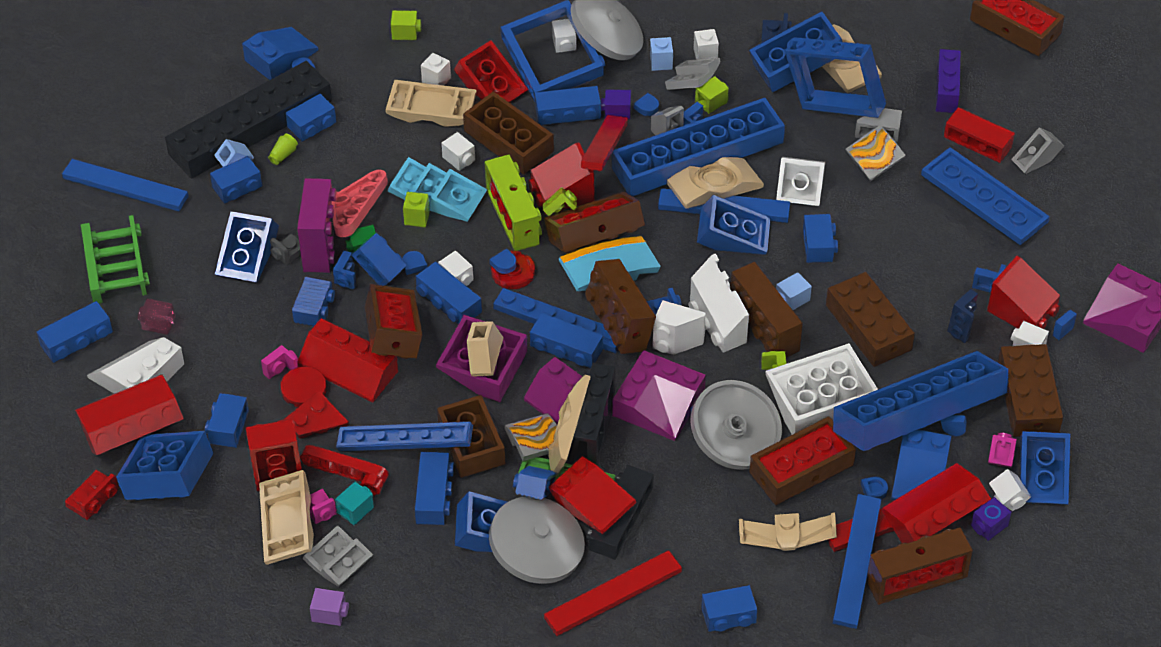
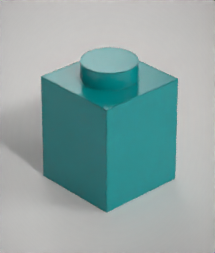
M357 482L351 484L335 499L337 513L353 525L374 508L372 492L366 486L362 487Z

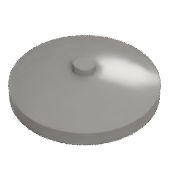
M574 0L572 2L571 17L581 36L594 49L616 60L632 59L643 46L642 30L635 17L619 1Z
M724 380L710 385L697 398L691 411V429L700 449L716 463L731 469H750L751 455L781 440L782 424L774 403L760 389L743 381Z
M525 496L507 502L495 514L489 530L490 546L498 562L514 576L532 583L547 584L563 580L577 568L584 553V535L575 517L563 506L546 498L540 500L539 497L535 499V497Z

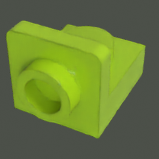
M561 187L543 203V211L548 216L553 212L556 214L564 207V202L572 210H575L577 208V198L570 190L566 191Z
M785 351L762 353V370H769L787 364Z

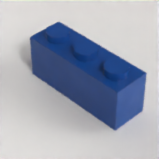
M597 86L535 92V109L538 124L540 125L601 119V102Z
M436 261L416 275L417 292L422 297L430 300L435 308L441 309L446 313L451 321H456L459 324L464 315L475 318L482 313L481 298Z
M95 301L36 332L40 346L54 363L106 337L113 330L110 318L99 303Z
M541 313L530 331V346L539 351L553 354L558 358L570 360L580 366L591 368L592 363L597 361L603 350V335Z
M421 452L415 503L416 524L445 525V515L450 516V501H447V496L452 495V482H449V476L453 477L454 462H450L449 453Z

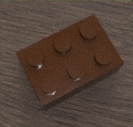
M481 395L437 408L438 423L471 422L473 424L470 446L448 447L461 478L505 465L503 443Z

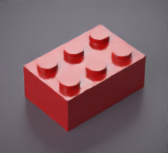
M293 419L245 427L257 492L260 491L259 483L302 470Z

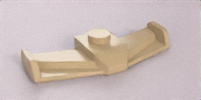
M835 512L831 513V515L799 523V513L775 515V525L739 519L740 543L788 551L836 538Z

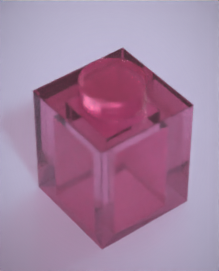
M147 299L144 306L140 307L138 312V319L141 322L142 330L168 335L175 320L173 304Z

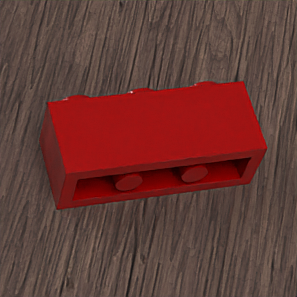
M959 107L946 122L944 132L945 138L999 163L1011 150L1015 135L1014 132Z

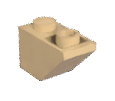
M493 321L473 322L467 339L470 374L472 376H493L503 336Z

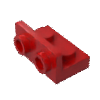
M95 470L65 500L66 507L88 520L101 509V506L109 498L116 494L119 489L116 475L111 473L109 476H106L100 471Z

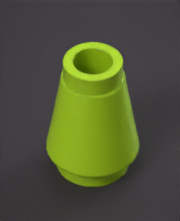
M285 133L277 140L268 159L273 164L278 165L296 151L298 142L294 137Z

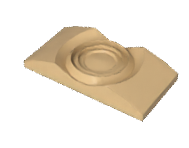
M835 24L832 25L843 42L854 43L848 31ZM835 59L822 66L846 93L865 86L861 66L858 61ZM877 67L879 78H881L882 74L879 68Z
M394 80L386 106V114L410 123L426 120L433 121L444 127L464 125L463 113L473 107L477 90Z
M722 157L713 164L702 168L689 166L667 179V185L685 209L705 204L712 195L724 199L763 188L764 185L746 160L738 157Z
M584 375L576 383L559 411L560 418L556 427L554 442L549 446L550 469L556 472V476H558L567 460L591 376Z
M304 470L259 483L265 564L268 565L311 552L314 537L309 510L311 497Z

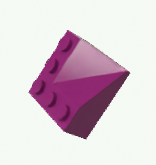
M305 178L297 227L303 272L330 273L331 264H335V251H331L333 250V236H329L332 231V224L329 222V219L334 217L332 201H336V188H332L331 179Z
M1117 263L1088 311L1083 324L1144 353L1161 329V284Z
M464 315L439 358L436 368L476 394L501 402L527 353V335L495 325L503 336V341L493 376H472L470 374L467 339L472 323L485 321Z
M643 350L613 398V416L675 441L690 417L691 407L705 390L706 375Z

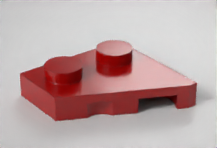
M320 391L284 419H293L296 436L299 439L311 436L313 433L320 434L328 432V429L349 425L348 420Z

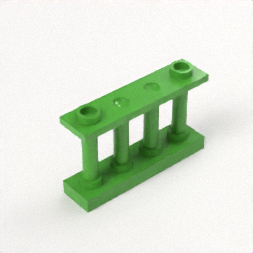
M133 215L129 216L131 227L96 233V231H91L90 223L81 224L93 302L103 303L101 294H104L105 291L136 285L141 286L143 296L147 295L146 286L150 285L148 272L143 273L138 237L142 236L139 223L135 224ZM132 236L133 243L102 249L94 248V244H98V241ZM135 252L136 257L135 260L102 266L96 262L102 257ZM138 269L139 276L108 282L99 281V277H103V274Z

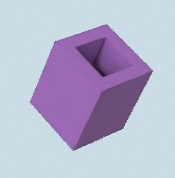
M315 588L310 605L312 622L341 626L342 618L347 617L349 603L345 602L344 592Z

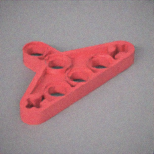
M384 170L372 171L341 191L336 192V201H332V205H334L333 225L336 236L348 237L356 231L388 185L387 175Z

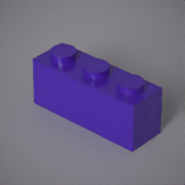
M939 50L936 112L954 113L958 108L961 55L959 50Z

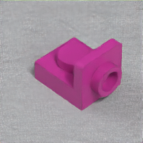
M281 345L261 360L263 375L271 379L276 374L281 373L285 367H288L290 370L297 368V355L292 350L288 351Z
M1007 433L993 435L988 464L1011 468L1017 439H1013L1012 435Z
M323 489L310 494L311 504L309 510L315 524L329 520L337 514L334 499H329Z

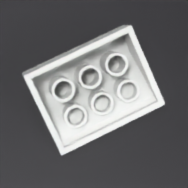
M850 344L766 371V377L783 420L792 435L828 416L833 420L835 406L878 390Z

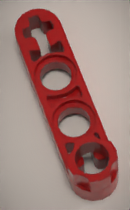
M306 445L300 455L301 461L307 466L360 481V485L369 488L373 496L380 494L389 476L388 471L380 465L313 445Z

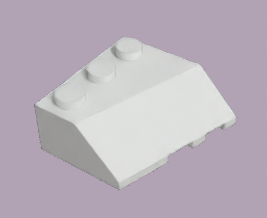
M715 253L691 277L690 302L688 305L691 309L706 313L705 330L711 335L714 345L719 346L724 353L747 343L749 314L737 292H731L728 281L729 277L725 271L721 272L717 266L719 259Z
M164 337L148 341L93 371L87 377L114 394L163 374L167 382L184 365L182 350L180 346Z

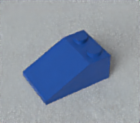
M292 27L259 32L242 43L245 61L269 80L291 69L292 62L300 57L308 58L318 51V47Z
M712 195L701 207L697 243L719 251L765 255L768 250L770 217Z
M230 212L215 275L258 283L271 254L270 240L272 238L276 239L279 225L271 218Z
M915 430L907 435H903L891 500L898 499L946 469L951 441L950 435L923 430Z
M1022 431L1020 437V480L1031 496L1026 503L1068 505L1070 434Z
M468 491L457 504L455 546L477 552H492L489 542L490 526L497 511L507 501Z

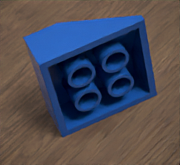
M206 432L150 434L140 437L116 476L125 500L163 499L165 497L183 498L190 496L213 455Z

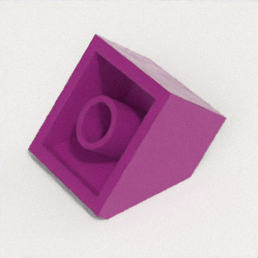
M554 357L538 371L524 397V401L540 413H548L555 423L558 424L560 418L559 411L573 387L583 376Z

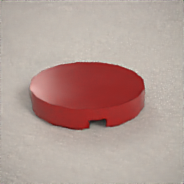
M510 251L516 257L515 270L508 274H502L491 266L492 278L502 288L520 289L533 281L535 264L527 254L525 256L519 251Z
M297 367L285 374L281 381V395L287 403L290 402L295 407L301 406L318 391L324 396L326 394V379L315 368Z

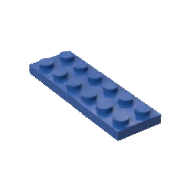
M951 147L921 171V175L1019 245L1023 244L1049 222L1050 216Z

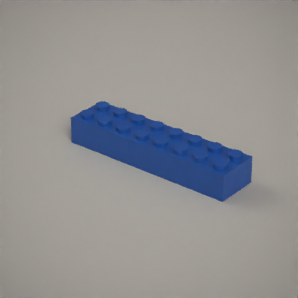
M762 98L615 149L612 152V169L627 193L635 196L666 185L667 179L689 166L702 168L713 164L722 157L742 158L784 143L785 125L767 99Z
M975 351L835 406L833 432L862 451L870 450L875 446L887 443L892 439L907 435L912 431L924 428L929 424L941 421L944 418L1006 394L1008 388V368L979 351Z

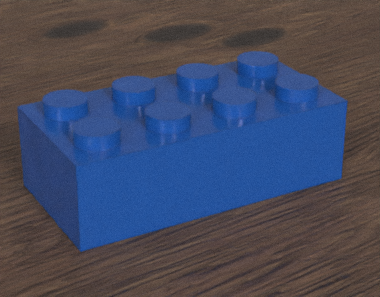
M823 12L808 18L749 50L754 67L772 93L794 81L785 52L794 37L843 42ZM805 56L809 72L835 60Z

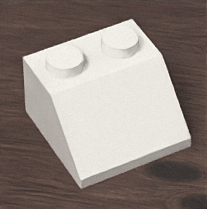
M782 157L776 200L819 206L825 162Z
M662 301L653 326V349L675 355L703 345L706 313Z

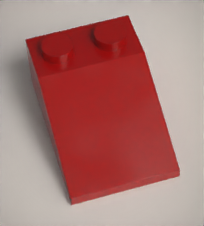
M492 40L459 60L454 68V71L467 88L477 90L476 95L481 100L494 91L510 103L528 91L526 85Z
M583 456L548 487L559 505L601 534L608 530L637 503L630 494L601 468Z

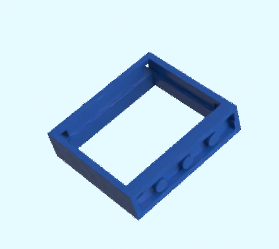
M569 0L500 27L501 38L534 102L535 92L571 89L603 76L605 61L602 55H598L596 49L576 29L571 17V3ZM567 15L592 64L540 85L515 35Z
M794 37L785 50L802 109L878 118L886 106L871 45ZM805 56L858 61L861 66L868 96L815 90Z

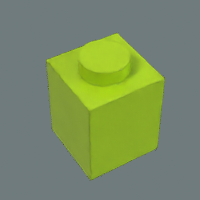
M392 11V40H417V32H421V19H417V11Z
M714 76L704 85L696 88L695 103L699 102L703 105V110L710 114L728 103L729 88L724 82H721Z
M407 192L403 205L404 225L426 227L430 212L429 195Z

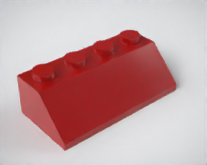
M322 318L308 333L298 359L299 367L315 368L323 374L326 380L372 403L398 373L397 356H381L372 353L369 341Z
M163 374L75 410L91 451L95 455L184 419L176 398Z
M956 463L884 506L881 510L901 543H910L924 536H932L991 500L979 478Z

